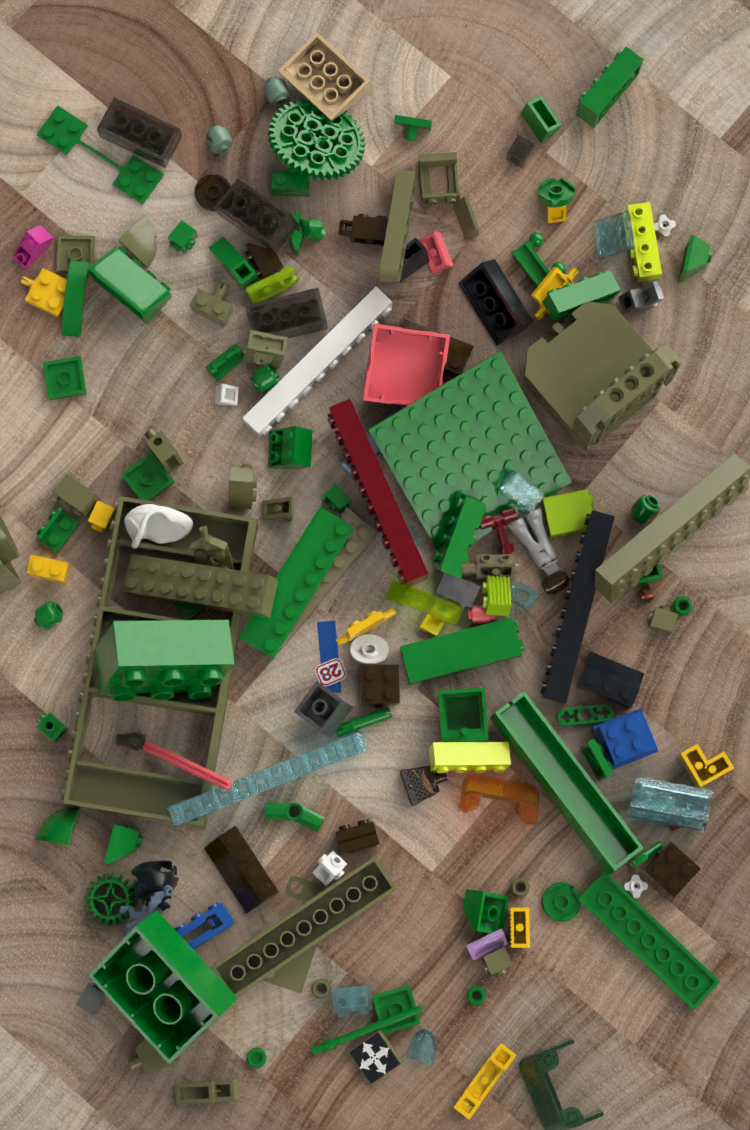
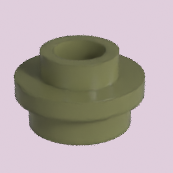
M515 878L510 884V891L516 897H524L529 892V883L524 878ZM517 884L523 885L522 891L516 889Z
M317 979L312 984L311 990L316 998L323 999L330 994L331 985L325 979ZM319 985H324V992L321 993L318 991L317 988Z

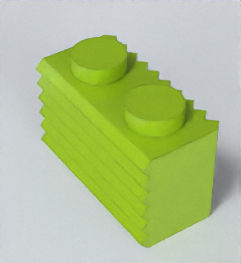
M488 575L486 582H482L481 594L485 595L482 598V608H485V615L509 617L511 610L510 578Z

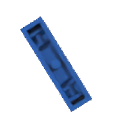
M215 902L208 907L209 911L202 915L200 912L191 918V923L187 925L182 923L174 929L183 937L206 923V919L216 914L215 918L209 920L212 927L220 922L223 924L214 930L209 929L190 941L188 944L194 950L235 924L224 903L219 904Z

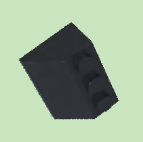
M590 651L576 687L631 709L639 692L644 673Z

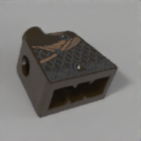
M430 765L400 771L411 807L439 793L438 784L448 781L446 773H433L430 770Z

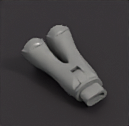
M540 508L524 516L537 543L529 533L523 517L507 525L511 532L525 546L535 564L540 568V571L543 570L545 575L549 576L560 570L556 563L558 559L556 558L555 551L544 528Z

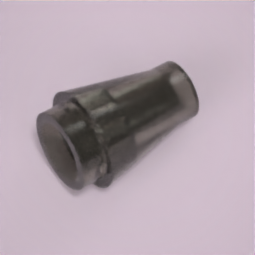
M140 732L117 734L115 738L117 746H123L136 751L143 749L145 743V734Z

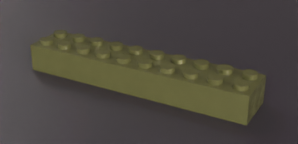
M735 453L600 565L595 570V589L610 603L615 599H620L629 587L633 588L642 576L650 574L655 565L663 563L668 554L677 551L682 542L690 540L695 531L699 528H704L708 520L712 517H717L726 505H731L739 494L742 495L748 490L750 466Z
M374 856L210 968L234 995L239 997L397 890L376 856Z

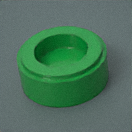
M253 1048L247 1054V1062L253 1068L262 1067L267 1060V1055L261 1048Z

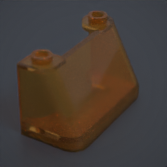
M469 774L463 779L457 811L464 813L473 811L479 807L481 797L518 803L516 812L524 820V824H537L539 791L534 785L476 774Z

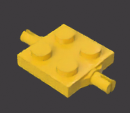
M553 267L531 294L540 306V309L534 315L538 321L541 320L545 313H548L542 303L547 296L546 293L555 288L557 290L562 289L568 283L574 284L573 278L579 273L575 267H572L567 275L563 274L558 267Z
M42 268L34 281L23 276L21 284L30 287L25 302L59 318L63 312L67 279Z
M392 607L385 612L378 611L377 613L374 610L365 615L366 618L363 621L359 622V620H356L349 624V629H347L345 635L336 639L339 647L387 621L388 618L396 614L394 608Z

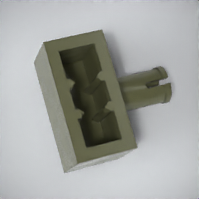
M219 280L213 294L198 288L190 303L191 311L225 327L233 313L232 305L222 300L230 285Z
M243 464L241 468L231 467L229 476L230 508L252 509L253 502L257 500V491L254 490V488H257V477H254V469L249 464Z

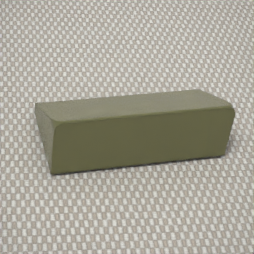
M464 196L454 205V210L464 238L469 239L478 236L479 226L467 196Z

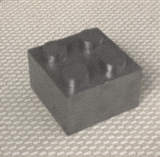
M316 681L294 713L322 734L331 738L353 707Z

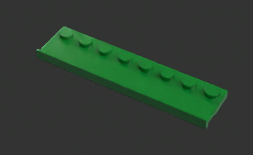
M319 507L276 576L278 584L270 618L252 615L241 632L239 639L270 658L275 659L355 527Z

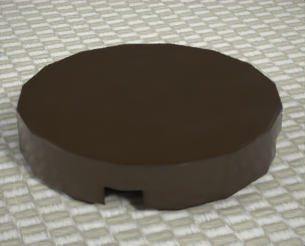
M206 175L196 184V201L205 210L213 212L222 210L231 201V185L221 175Z

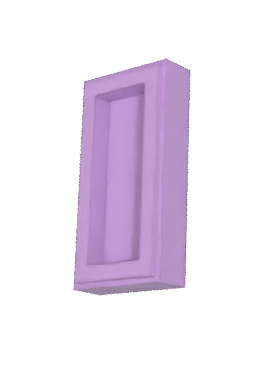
M501 928L466 945L474 961L508 945V942Z

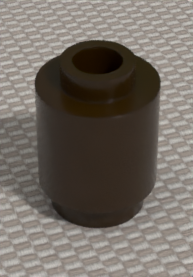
M558 570L545 577L541 585L547 595H554L569 587L568 582H570V578L566 571Z

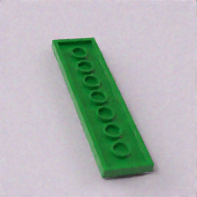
M606 871L578 898L605 927L693 1011L720 983L701 962L608 875Z

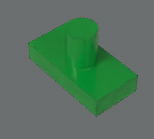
M395 115V124L407 126L406 140L416 141L418 128L429 130L432 128L431 120Z

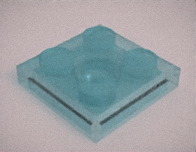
M625 211L594 221L599 258H606L635 249L630 212Z

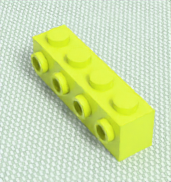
M650 202L628 205L623 215L624 222L628 223L629 227L626 231L627 240L631 241L632 245L629 248L630 258L634 259L635 263L632 266L633 276H637L638 282L658 280L661 278L662 270Z
M433 742L429 747L430 770L437 771V773H447L456 770V773H465L468 770H475L476 773H483L486 770L501 773L511 765L509 742Z

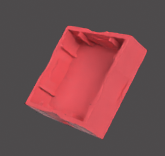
M373 324L362 400L408 406L443 385L442 378L447 361L450 335Z

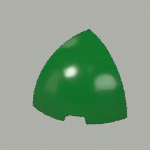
M64 808L51 814L39 827L35 840L71 846L75 823L79 821L81 808Z

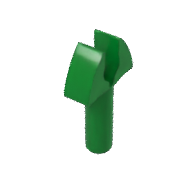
M656 842L630 861L632 867L639 866L662 848L661 843Z

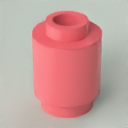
M472 605V609H468V621H472V624L495 622V615H485V608H482V605Z

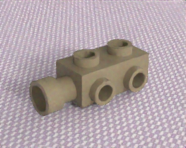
M476 555V563H469L467 561L466 564L461 566V572H463L462 576L476 574V580H481L482 582H486L488 575H493L494 577L505 576L511 580L515 579V574H519V562H515V555Z

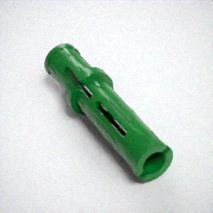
M389 706L356 719L354 717L350 718V721L340 724L336 731L343 730L336 732L338 738L351 732H359V729L393 718L391 713L383 715L390 712Z

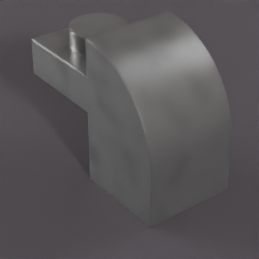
M659 281L652 282L642 289L629 290L619 296L624 314H634L658 306L657 303L664 299Z

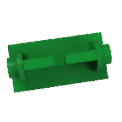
M234 344L209 363L206 368L218 381L242 362L243 351Z

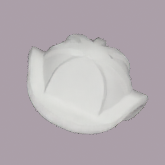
M154 504L138 506L132 509L124 519L127 532L132 539L131 546L133 549L139 546L141 539H148L157 544L178 541L188 535L193 527V521L186 514L172 508Z

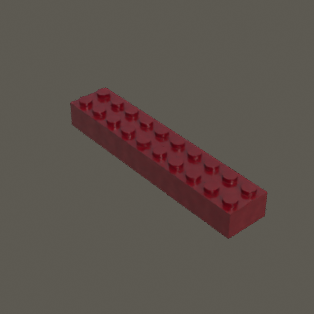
M351 399L329 407V414H327L328 423L331 429L335 428L336 441L339 447L343 446L344 448L342 449L346 463L351 464L350 471L354 481H359L358 490L361 497H366L367 499L366 508L369 514L375 517L374 526L377 532H381L383 535L381 536L382 544L385 550L389 549L390 551L389 559L393 568L397 567L398 569L397 577L400 584H404L407 589L428 580L429 573Z

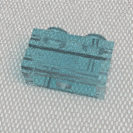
M511 470L498 486L502 491L500 495L508 501L514 500L516 502L515 507L523 513L525 510L529 513L533 512L537 504L545 496L514 470Z

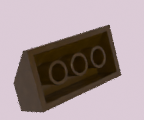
M406 319L400 325L404 329L440 333ZM450 337L447 361L443 374L455 378L463 373L474 345Z
M237 826L232 827L204 848L246 914L279 892Z

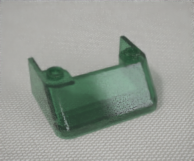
M572 1038L529 1054L519 1062V1070L544 1130H567L604 1116L603 1111L600 1109L583 1116L576 1107L562 1109L548 1072L555 1069L559 1064L556 1050L573 1044L574 1040Z

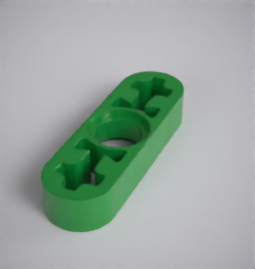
M608 704L564 708L558 713L557 720L562 726L603 723L613 718L614 710ZM596 708L597 713L605 708L610 714L607 715V718H604L603 715L596 716L598 720H594L595 714L593 709ZM582 710H588L591 713V718L588 721L581 719L580 712ZM574 711H577L576 717L578 722H575V718L569 719L568 723L561 719L564 712H567L568 715H574Z

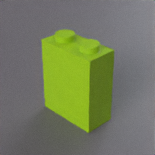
M588 489L542 499L549 538L586 531L587 525H584L587 514H591L592 505H594L593 496L589 494Z

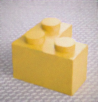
M698 744L678 755L697 789L734 769L725 751L707 761Z

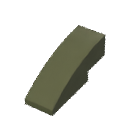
M239 1078L175 1084L176 1105L241 1099Z

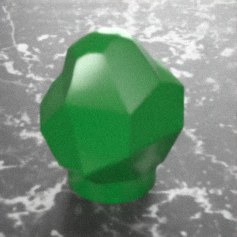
M303 218L300 221V227L308 240L319 242L327 232L321 220Z

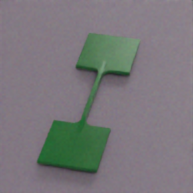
M57 105L36 135L66 155L75 144H81L120 170V174L112 184L139 203L144 204L164 174L135 155L131 157L125 166L116 164L81 141V135L88 125Z

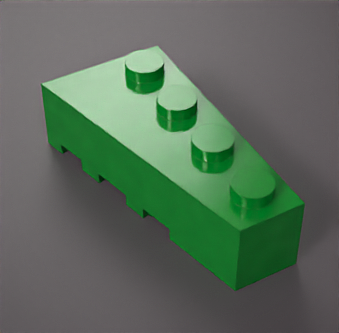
M464 494L457 498L454 508H456L454 514L448 518L447 530L440 537L438 551L435 550L432 555L433 566L442 572L461 579L463 572L460 569L463 564L467 563L469 558L467 556V549L475 541V533L473 532L474 529H479L487 507L485 503Z

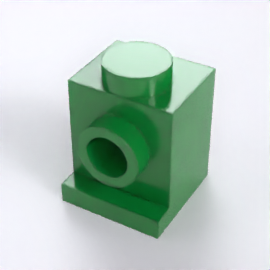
M336 484L321 496L324 503L327 500L329 501L327 505L334 512L337 510L343 514L347 508H351V499Z
M50 712L42 714L37 720L39 724L36 727L54 743L68 730ZM49 722L53 723L52 729H47Z

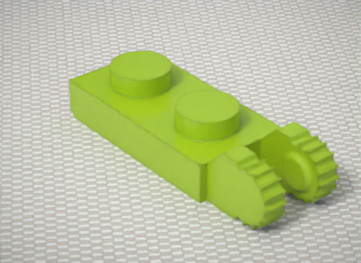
M294 267L283 268L280 272L246 287L245 289L252 304L256 305L296 284L299 280L294 275Z

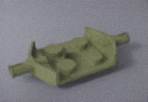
M206 526L200 527L201 538L194 541L188 548L189 550L193 549L196 563L235 570L228 544L209 535ZM211 557H214L219 562H215Z

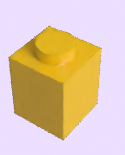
M97 500L88 519L89 524L92 525L91 528L98 532H102V530L108 532L111 522L116 515L114 507Z

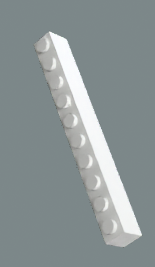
M375 287L243 417V422L259 438L262 435H267L272 430L271 426L276 421L280 422L286 416L285 412L289 408L293 409L299 403L298 399L302 395L306 396L311 392L313 384L321 382L326 376L325 373L329 369L333 370L338 365V360L342 356L346 357L353 348L351 347L356 342L359 344L366 337L365 333L369 329L372 331L373 324H379L378 320L382 316L385 318L392 311V301Z

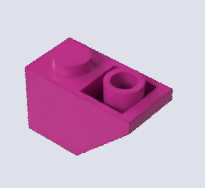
M41 225L28 230L12 258L24 270L28 269L47 250L53 237Z

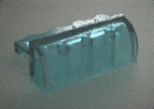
M636 776L632 787L628 817L705 832L714 791Z

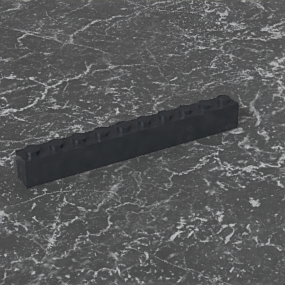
M594 510L591 511V514L586 515L584 525H587L586 533L582 532L579 541L582 544L581 552L577 551L574 562L577 563L576 570H572L569 580L573 583L571 589L567 588L565 600H568L566 608L562 607L560 618L563 619L562 625L557 626L555 637H558L557 644L552 645L550 656H553L552 663L547 664L545 672L548 675L547 682L542 683L540 691L543 694V698L565 704L567 702L596 591L595 570L603 564L615 518L613 515Z

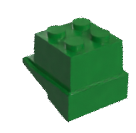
M485 687L438 691L441 742L489 741Z

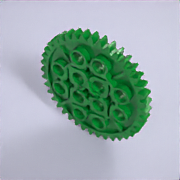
M305 99L302 100V103L296 100L295 104L289 102L288 106L284 104L283 109L279 108L278 113L275 112L274 117H272L268 129L269 147L273 148V154H277L276 159H282L280 164H287L286 169L292 167V173L299 171L300 177L303 174H306L307 179L313 176L315 181L317 177H320L321 181H324L325 177L331 181L332 176L337 180L339 175L344 177L345 173L349 175L351 170L354 171L356 166H359L365 151V137L362 136L363 131H359L361 126L356 125L357 120H351L352 115L346 116L347 111L331 121L310 101L307 102Z

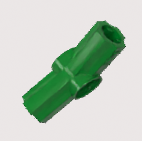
M266 802L265 819L292 820L316 832L319 831L325 816L298 803ZM292 807L300 809L298 817L290 816L289 811Z

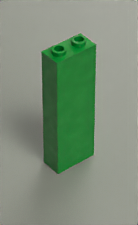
M511 617L400 646L409 685L521 657L522 651L525 650L522 640H518L517 633L519 632L517 621L513 622Z

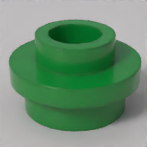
M678 597L673 602V611L679 616H685L690 613L692 603L686 597ZM680 603H683L685 605L684 610H681L679 608Z
M472 986L468 989L466 997L470 1004L478 1006L484 1003L486 992L480 986ZM474 992H479V999L472 997Z

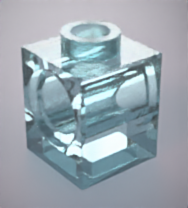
M521 581L518 585L514 584L510 590L511 602L527 612L530 611L540 594ZM524 591L527 593L528 598L520 600L517 594Z

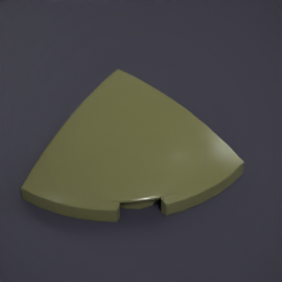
M143 217L119 239V242L146 268L151 265L157 251V246H155V238L157 236L151 222L146 217Z

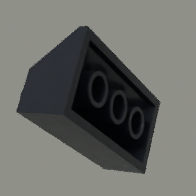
M495 259L480 263L458 283L496 345H500L521 333L534 322Z

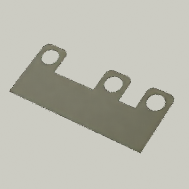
M291 876L286 888V894L303 900V905L328 887L297 876ZM294 881H300L303 884L301 893L295 894L291 891V884ZM317 944L277 970L272 978H265L263 981L302 993Z

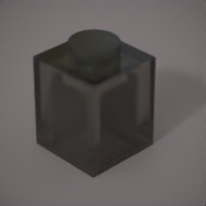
M518 135L507 153L506 160L513 167L523 168L534 149V143Z

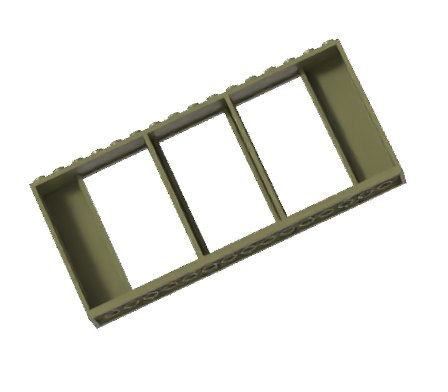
M120 496L119 501H116L114 506L116 519L111 522L110 531H112L113 535L112 539H108L107 544L109 557H105L103 569H105L106 573L105 577H101L100 582L102 595H98L96 607H98L99 611L98 615L95 614L93 619L95 633H91L89 645H91L92 649L91 653L88 652L86 657L88 671L83 674L82 683H84L85 687L84 691H80L79 695L81 709L76 712L75 722L78 725L77 730L74 729L72 733L74 747L69 750L68 760L71 763L70 768H66L64 780H67L66 788H62L61 799L64 800L63 804L206 828L213 788L212 783L206 780L199 781L81 761L92 698L112 699V694L99 695L98 685L95 684L97 673L94 650L104 636L107 621L182 620L109 607L120 547H132V539L127 532L124 521L126 515L132 509L144 504H154L182 512L193 521V527L189 534L178 541L157 544L148 539H141L137 548L195 558L193 549L189 550L188 548L194 541L201 538L199 528L206 526L209 535L228 544L233 564L241 565L240 571L246 572L251 570L258 520ZM233 612L230 627L234 662L243 616L242 613ZM233 667L225 675L220 685L217 705L178 698L155 701L151 699L150 694H136V698L124 701L214 716L206 768L213 772L216 771Z

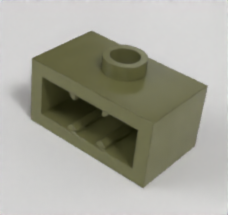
M68 474L64 476L53 491L57 496L56 500L63 506H66V504L71 506L70 510L78 516L82 514L88 517L93 511L97 500H101L94 492Z

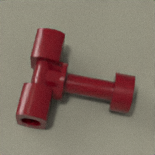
M515 507L501 510L500 514L494 516L490 514L483 516L479 526L481 530L492 527L493 530L497 529L501 546L498 547L500 555L515 551L513 543H508L504 529L508 521L518 519Z

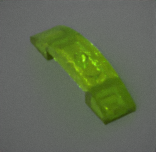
M394 581L385 598L399 605H405L436 617L438 620L454 626L457 625L463 610L462 607L414 587L406 589L404 584L401 585Z

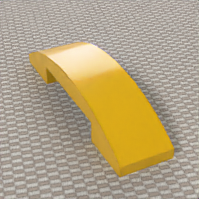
M500 1043L467 1086L453 1108L470 1120L483 1099L517 1055Z

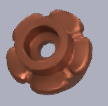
M642 585V590L639 591L642 601L650 603L649 601L654 600L649 585L645 587Z

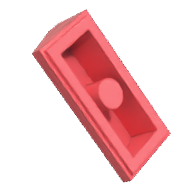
M434 231L419 239L427 249L428 264L433 274L453 266L440 232Z

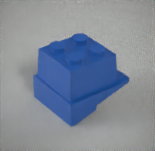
M642 708L591 728L596 742L598 741L603 748L602 754L605 759L611 762L612 770L659 752Z

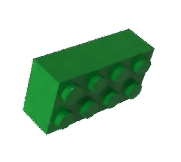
M627 46L623 51L619 50L615 54L613 63L611 65L607 64L601 72L602 76L599 79L596 77L590 85L591 89L588 92H583L578 100L580 102L577 105V116L593 128L596 127L640 74L644 59Z

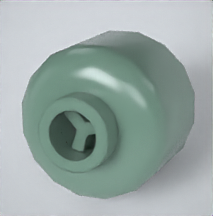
M277 77L269 78L263 87L267 101L275 106L285 104L290 95L285 80Z
M220 125L211 127L206 134V141L213 153L225 154L233 144L228 129Z

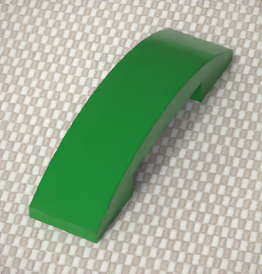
M73 260L70 262L63 306L62 335L81 337L86 282H88L89 275L87 269L90 267V262Z

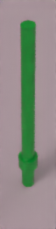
M418 1005L335 1039L329 1038L325 1040V1043L312 1047L311 1052L313 1055H316L326 1050L332 1051L337 1048L336 1046L423 1013L421 1005Z

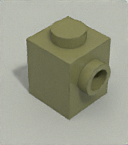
M665 606L656 607L653 612H649L647 622L650 624L648 628L671 635L678 614L670 612L671 609Z
M505 947L483 956L484 961L481 962L485 972H490L491 975L495 974L496 977L506 973V968L513 965Z

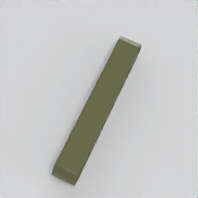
M398 170L396 174L379 270V280L383 282H400L417 186V171Z

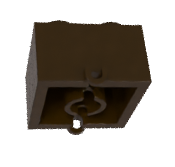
M360 665L358 667L359 706L382 708V706H397L400 704L399 665Z
M669 841L660 852H656L653 856L654 859L644 870L675 898L701 868L673 842Z

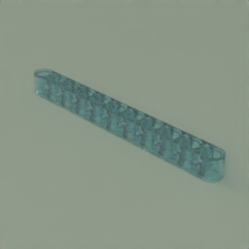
M359 731L234 780L230 790L216 787L167 807V811L174 827L364 752L369 748L363 732Z

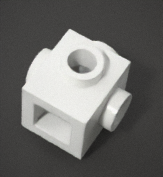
M332 851L328 856L324 854L317 861L319 866L312 873L327 886L333 879L336 881L340 879L345 873L343 868L347 863Z

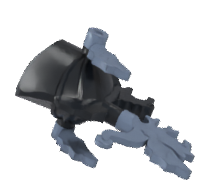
M171 861L143 862L131 870L132 875L136 876L132 884L134 888L131 892H135L136 897L141 899L143 903L141 911L136 912L131 906L120 907V913L128 911L129 916L133 919L126 925L124 938L135 926L155 911H158L156 906L162 911L171 907L165 900L172 898L171 895L179 878L174 877V875H177V867L174 866L172 869ZM161 867L166 868V869L171 870V871H170V872H162V871H161Z

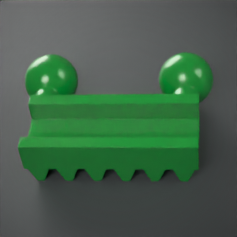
M538 232L532 233L529 241H526L520 248L511 252L512 258L520 265L521 270L529 277L530 282L534 284L535 288L539 286L550 272L532 249V247H540L544 242L542 234ZM555 262L551 269L558 267L563 274L566 272V266L562 262Z

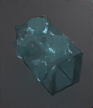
M371 985L331 988L333 1013H337L338 1016H349L351 1011H357V1015L369 1014V1010H373Z

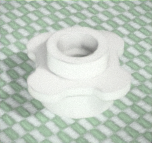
M661 215L658 223L654 224V228L660 234L667 237L670 235L671 229L675 228L676 222L668 219L666 215Z
M633 875L632 879L625 883L624 888L632 893L634 898H639L642 891L647 890L648 884L640 880L639 875Z

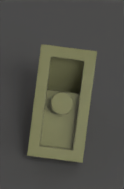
M294 497L262 501V520L285 519L291 521L293 519Z

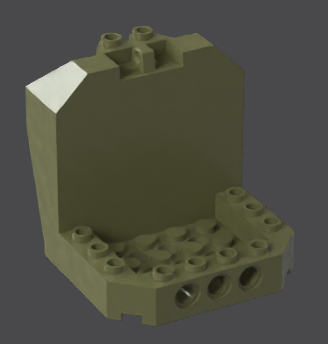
M585 302L571 313L569 320L555 323L551 328L552 333H546L527 349L523 385L584 451H587L591 448L590 444L597 445L660 393L661 386L663 384L667 386L674 379L682 361L668 344L663 347L659 346L653 351L613 304Z

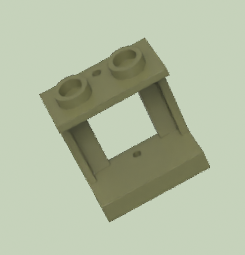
M457 152L419 155L422 204L432 206L440 202L454 204L456 201H459ZM447 166L449 193L432 194L429 167Z
M250 330L248 344H245L242 362L259 366L268 365L271 368L279 369L285 357L288 337Z

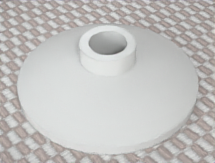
M366 634L353 640L350 652L352 657L359 663L374 665L386 659L389 647L383 638L377 635Z

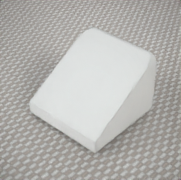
M227 384L217 385L214 404L237 406L239 387Z

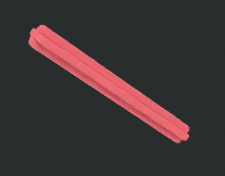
M149 741L144 743V751L224 790L231 789L232 780Z

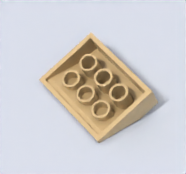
M318 32L278 70L288 82L331 121L357 103L371 89L370 80Z

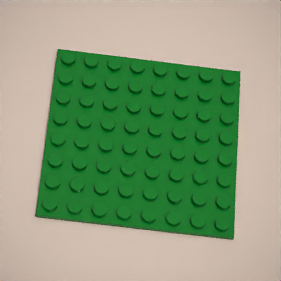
M498 351L368 429L437 551L440 546V537L447 530L448 518L454 514L456 509L454 508L455 502L462 494L487 505L483 516L488 514L494 516L500 514L501 510L515 507L517 515L541 502L543 498L551 496L572 483L501 351ZM492 527L483 530L480 528L478 530L474 529L475 541L493 531Z

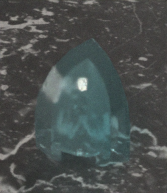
M421 1029L415 1034L409 1046L408 1059L431 1065L434 1064L437 1044L435 1037L430 1031Z

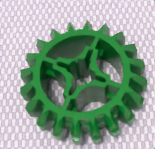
M107 873L104 874V880L100 876L96 877L99 883L96 884L94 881H91L90 884L94 888L86 889L87 892L91 893V896H84V899H90V903L84 904L85 907L91 906L92 908L87 913H95L92 920L100 917V925L103 924L104 920H106V926L111 925V920H113L114 926H118L117 919L125 923L124 915L131 918L128 911L112 916V913L117 904H126V907L131 906V903H138L137 900H132L136 893L130 892L134 885L127 887L130 880L126 879L122 882L123 875H119L116 880V873L111 874V879H109ZM110 883L105 895H96L102 886ZM116 884L123 888L126 898H121L116 894ZM113 894V897L121 901H115L109 905V902L102 900V898L110 897ZM96 901L105 904L106 915L98 910Z

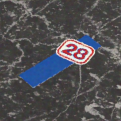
M335 621L317 622L321 664L315 669L316 676L319 682L333 693L342 692L341 680L345 679L347 673L342 661L338 657Z

